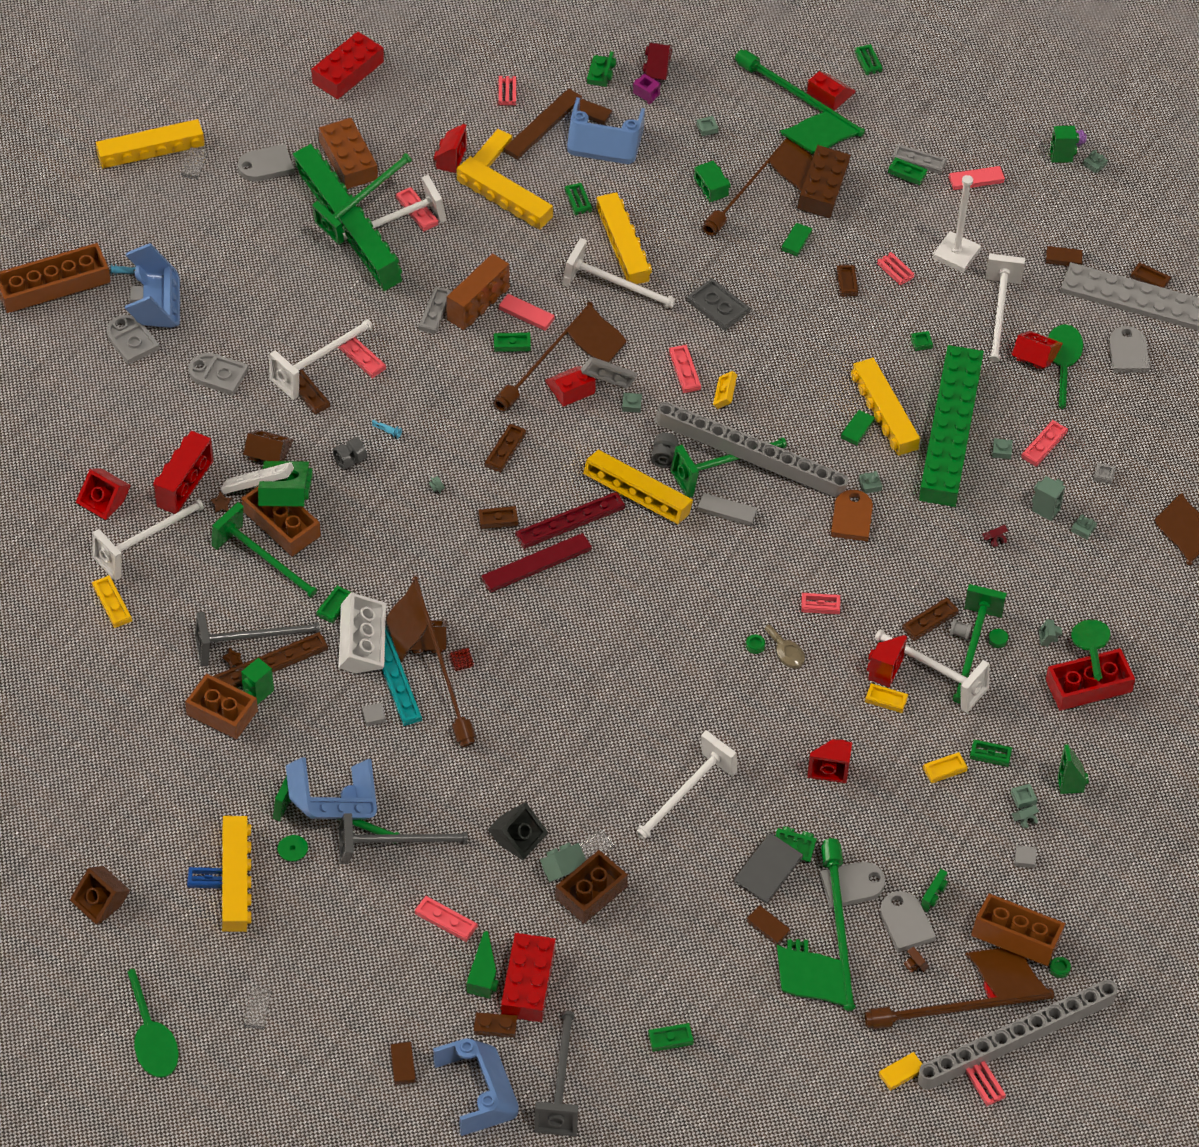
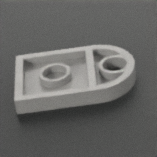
M285 144L249 151L238 160L239 174L249 181H262L294 174V167ZM246 166L251 167L250 169H243Z
M121 315L109 322L107 326L108 339L128 365L160 350L158 342L147 328L137 323L133 316ZM118 324H125L123 327H117Z
M1122 326L1113 330L1109 339L1113 373H1149L1150 364L1144 334L1131 326ZM1122 334H1129L1130 337H1124Z
M214 353L199 354L189 364V374L195 383L234 396L249 370L248 364ZM196 365H203L202 368H195Z
M858 862L838 868L842 907L876 899L883 892L885 876L882 870L875 864ZM821 870L820 878L830 907L834 909L830 870ZM871 876H876L879 878V881L872 882L869 880V878Z
M898 891L887 895L883 899L880 915L897 952L936 940V935L927 916L915 896L907 892ZM900 900L902 905L895 906L892 904V901Z

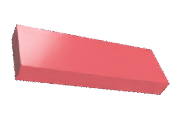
M1000 166L949 173V180L953 190L963 189L962 178L965 175L973 178L970 188L1000 184L1005 181Z
M411 187L396 193V199L404 208L422 201ZM427 206L409 213L423 232L439 225L438 219Z
M507 294L499 304V310L544 331L547 330L555 319V315L510 294Z
M355 337L338 347L371 378L386 370V365Z
M687 345L669 348V354L683 393L701 390V383Z
M1052 420L1022 453L1021 458L1037 467L1067 434L1068 428Z
M425 896L415 909V915L465 942L469 940L478 927L476 922L428 896Z

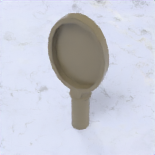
M770 624L767 625L765 631L777 643L776 654L778 659L790 668L796 669L803 666L805 654L801 647L793 641L784 640Z

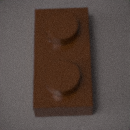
M516 506L478 510L480 529L518 526Z
M476 1012L474 1035L516 1037V1015Z

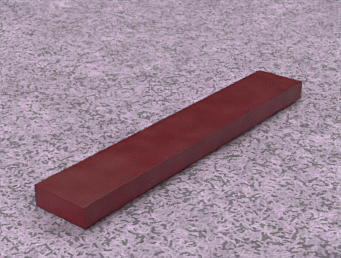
M613 492L515 532V536L523 549H526L625 509V504L619 494Z
M581 533L483 574L481 579L489 592L492 593L592 550V546L584 533Z

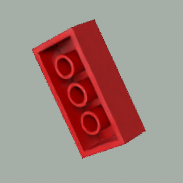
M357 31L311 69L312 83L338 100L384 62V49L381 45Z
M192 430L188 436L183 438L181 446L173 452L172 459L164 465L162 473L154 480L153 487L158 508L173 514L181 510L214 461L211 438Z
M1121 648L1098 654L1102 674L1100 681L1094 679L1091 656L1048 667L1045 681L1059 711L1133 691L1135 677Z
M515 933L501 1002V1014L516 1015L517 1019L543 1022L556 952V938Z

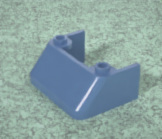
M576 97L570 121L567 142L568 153L573 156L622 164L633 163L636 160L644 130L645 108H641L638 120H626L622 128L588 123L589 117L587 113L580 111V98Z
M151 243L127 252L126 257L136 266L135 277L137 281L143 284V299L126 305L125 309L141 325L167 328L178 326L180 324V278L177 270Z
M302 757L286 765L289 798L311 819H342L344 813H352L353 820L370 819L377 813L372 761L367 759L351 767L353 785L342 789L341 798L310 797L306 757Z
M465 1038L433 1048L435 1068L462 1059L476 1057L489 1090L479 1095L477 1099L479 1111L459 1117L461 1136L513 1120L517 1117L519 1105L497 1049L494 1046Z

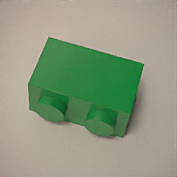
M1054 126L1050 145L1052 163L1073 162V157L1077 154L1076 143H1079V133H1076L1075 126Z
M714 160L695 167L694 180L709 202L729 196L730 181L728 178H725L722 169L716 165Z
M257 658L241 671L243 691L256 697L257 705L274 691L272 668L260 658Z

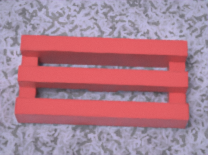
M499 76V105H516V76H513V78H509V76L502 78V76ZM502 83H506V101H502ZM509 83H513L512 101H509Z
M892 252L888 253V256H883V259L877 260V265L900 286L914 278V273Z
M802 593L801 612L840 615V595Z
M985 1061L981 1062L980 1065H974L973 1068L966 1069L965 1073L986 1106L1005 1098L1006 1094ZM974 1073H977L980 1080L982 1081V1084L987 1089L992 1099H989L988 1095L984 1091L983 1087L979 1083Z

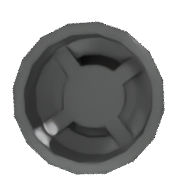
M666 432L656 435L651 461L654 465L661 468H670L672 466L675 447L679 443L675 435Z
M358 437L347 441L346 445L340 444L332 449L335 461L342 470L353 466L354 462L359 463L367 459L365 446Z

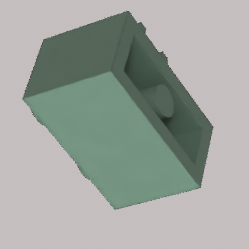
M1047 476L1042 481H1038L1034 487L1035 495L1032 498V511L1052 521L1061 510L1065 491L1064 482L1059 479L1055 481Z
M570 842L559 846L560 851L555 848L546 852L547 857L540 859L549 882L572 873L586 861L579 843L572 846Z

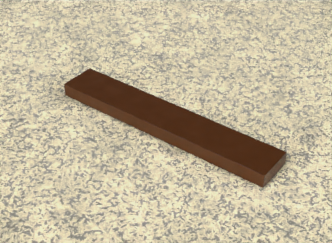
M568 88L504 147V152L518 160L574 108L576 97L582 99V95Z
M318 632L257 658H260L271 667L272 673L328 650V645L321 633ZM257 658L216 674L213 677L238 688L243 685L241 671Z

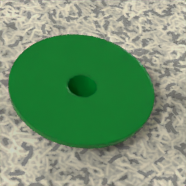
M298 835L286 836L278 844L279 855L287 861H298L308 851L306 840Z

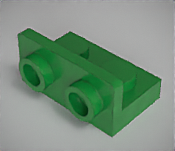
M610 51L609 57L593 55L587 76V84L607 87L608 81H611L613 77L612 68L615 69L617 59L614 58V51Z
M783 826V829L777 828L775 836L803 854L801 860L811 862L815 845L818 841L817 838H814V834L805 831L802 834L795 833V829Z

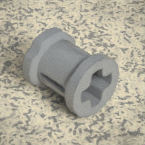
M953 619L949 635L964 637L965 640H969L973 624L969 623L968 625Z

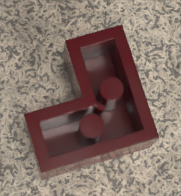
M650 43L649 46H646L645 56H648L647 63H644L643 73L654 79L667 80L673 45Z

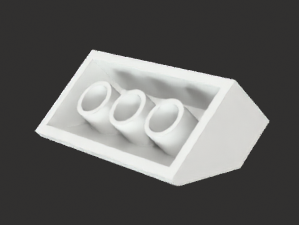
M352 592L342 602L339 643L340 669L361 673L384 668L385 602Z

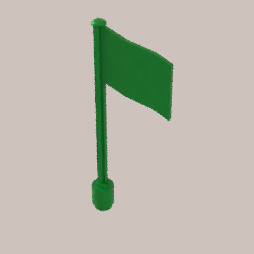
M743 49L737 52L735 61L739 66L750 73L758 71L822 112L805 119L793 127L780 130L779 133L814 154L817 145L830 148L842 140L856 135L858 137L864 135V128H860L762 66L760 58L753 53Z
M829 838L823 841L821 851L823 866L830 870L840 960L822 954L796 951L777 945L781 991L787 994L824 1000L844 1006V1010L850 1012L855 1010L856 1005L853 1002L838 868L843 865L842 847L838 839Z

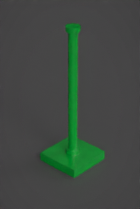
M404 153L398 162L333 215L321 203L316 201L312 204L315 223L340 245L344 242L342 224L338 219L406 163H411V157Z
M784 437L770 443L782 449L787 447ZM679 445L675 447L670 471L685 496L692 497L694 496L699 471L736 461L740 458L729 454L694 464L684 446Z
M239 502L212 525L211 546L216 550L234 535L307 592V596L312 598L317 593L318 589L315 586L311 587L240 531L243 527L244 506Z
M972 584L968 585L964 609L978 612L961 673L966 678L970 674L985 615L1002 618L1007 594L1005 592ZM961 683L958 684L956 694L953 695L952 700L956 703H961Z
M287 776L274 802L273 819L279 822L289 803L292 802L289 798ZM352 819L354 826L374 834H400L397 831L394 833L363 820Z

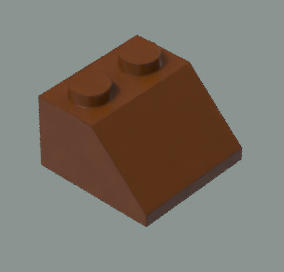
M262 430L249 432L243 455L249 456L248 459L253 461H259L260 459L265 461H284L293 443V438Z
M430 620L440 652L442 653L443 650L447 649V620ZM429 627L422 638L410 649L412 653H423V650H431L432 653H437Z
M104 866L88 867L70 901L96 925H99L122 906L130 890Z

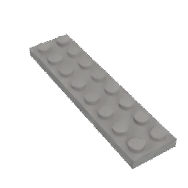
M1070 262L1060 293L1199 331L1198 297Z

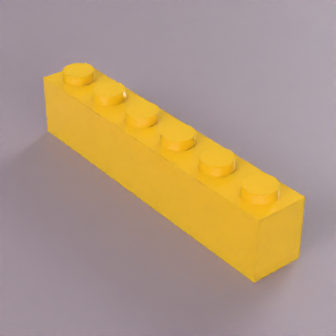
M198 119L96 142L97 155L102 169L205 146L204 134Z
M471 156L457 168V181L462 185H466L474 192L496 203L502 209L526 221L529 225L540 230L553 218V205Z
M617 192L598 196L596 209L626 280L634 284L649 282L652 268L650 263L646 262V253L644 250H641L639 237L635 236V227L633 224H630L629 213L624 210L623 199L619 198Z
M874 357L853 363L852 380L859 386L860 394L864 395L868 408L872 409L876 422L880 423L884 436H887L891 448L896 451L898 456L919 450L920 437Z
M599 449L587 458L584 475L676 524L682 522L690 514L693 499Z
M223 816L222 932H247V924H251V911H247V906H251V894H247V888H251V876H247V871H251V859H247V853H251V841H247V836H251V824H247V816Z

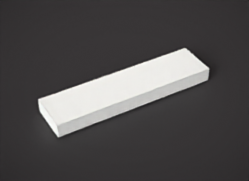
M289 462L228 478L221 487V491L223 494L257 486L260 481H276L288 478L294 467Z

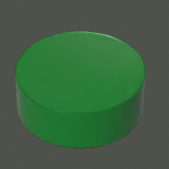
M993 629L989 633L988 642L994 648H1003L1008 642V634L1003 629Z
M757 634L750 635L746 639L747 651L752 654L763 652L765 649V639Z
M1056 957L1050 963V973L1056 978H1065L1070 973L1071 964L1064 957Z

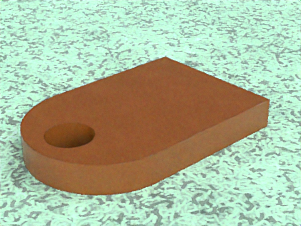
M847 490L838 495L835 501L831 537L860 541L869 540L873 503L866 493L859 490ZM856 497L859 501L853 502L850 498Z

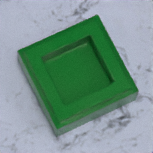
M929 331L911 333V340L915 351L933 349V342Z

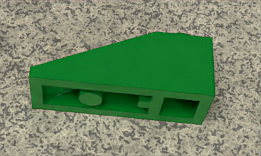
M1068 744L1064 745L1057 775L1060 794L1084 793L1085 786L1089 783L1088 773L1084 772L1083 764Z
M484 931L466 982L468 994L491 999L492 993L497 992L499 980H496V967L488 931Z

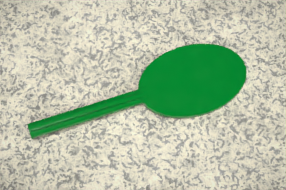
M1067 324L1055 327L1048 336V338L1063 343L1053 360L1056 365L1060 366L1059 408L1061 409L1066 408L1068 366L1075 364L1083 352L1081 334L1075 327Z
M1085 620L1075 625L1071 632V637L1077 647L1090 650L1094 679L1100 681L1102 674L1097 649L1104 647L1109 642L1111 637L1110 629L1101 621Z
M130 969L127 973L144 1023L138 1029L135 1036V1054L139 1064L148 1074L157 1078H164L171 1075L177 1067L179 1059L177 1042L166 1026L151 1020L135 969Z

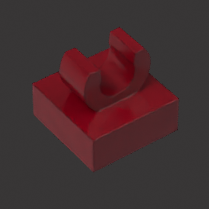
M1002 525L982 535L985 541L991 539L992 547H997V538L1001 540L1002 544L1007 542L1003 533L1008 532L1006 525Z

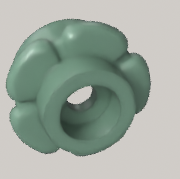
M438 476L430 478L431 482H429V485L434 493L436 491L441 493L445 487Z

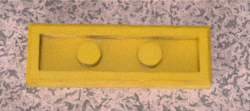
M497 129L473 158L490 167L502 153L504 147L512 141V135Z
M110 575L93 581L92 586L113 627L117 628L132 622V617Z

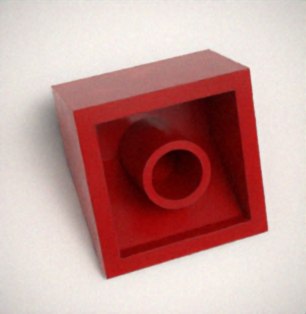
M818 71L808 80L807 94L833 111L855 94L856 91L832 75Z
M462 124L448 131L444 139L441 138L439 151H436L434 155L436 169L457 173V168L460 166L467 150V124Z
M1027 331L1018 335L1012 356L1017 357L1016 359L1020 362L1027 363L1028 361L1033 363L1034 367L1043 369L1051 366L1063 343L1038 333Z
M576 366L545 379L546 384L563 407L595 394L596 379L583 374L581 371L583 366Z
M102 468L89 469L75 503L107 520L125 501L131 485Z
M902 635L879 642L875 650L872 649L868 657L870 661L866 670L869 672L868 680L890 688L904 660L907 636Z
M832 739L812 751L809 758L807 778L847 784L852 742Z

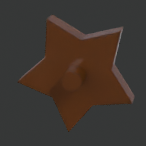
M220 491L217 498L210 500L215 505V513L220 510L228 511V504L232 498L224 497Z
M230 647L227 649V654L222 657L228 662L230 668L243 664L240 658L241 653L234 652Z

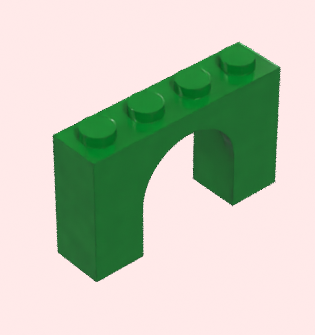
M264 461L263 469L289 462L292 463L294 469L288 478L259 482L258 506H305V501L309 500L313 479V468H309V461Z

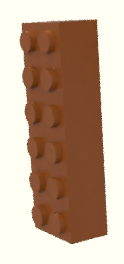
M94 243L0 271V299L6 313H10L110 283L109 267L98 243Z

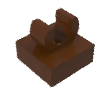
M914 946L907 951L911 958L906 960L904 965L910 973L914 972L918 967L923 973L930 968Z

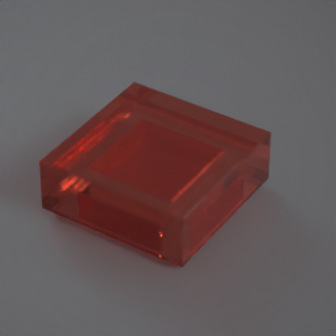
M469 648L450 652V658L455 671L474 667Z

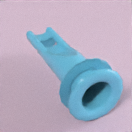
M111 264V275L112 273H115V276L116 273L134 274V269L136 268L117 266L116 264L113 266Z
M375 420L372 421V426L393 435V438L396 436L398 439L402 434V428L399 429L398 426L394 428L383 423H377Z

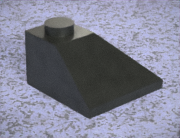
M526 802L501 815L488 829L500 846L521 860H524L549 833Z

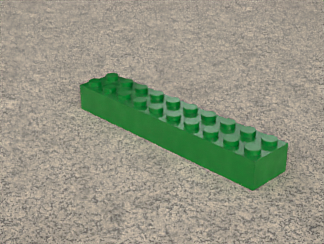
M309 144L293 153L299 175L319 203L332 215L354 198L352 194H347L348 191L344 183H339L336 172H331V167L327 160L323 161L322 154L318 148L315 149L312 144ZM355 205L338 220L342 224V230L348 238V243L382 290L386 291L402 282L401 273L403 272L397 264L399 260L395 253L391 254L387 242L381 240L382 237L379 231L372 228L371 220L364 217L365 214L362 208Z
M952 345L947 346L919 501L956 507L984 354L982 350Z

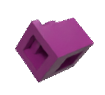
M643 74L634 81L633 93L646 100L647 104L650 105L660 96L661 83Z

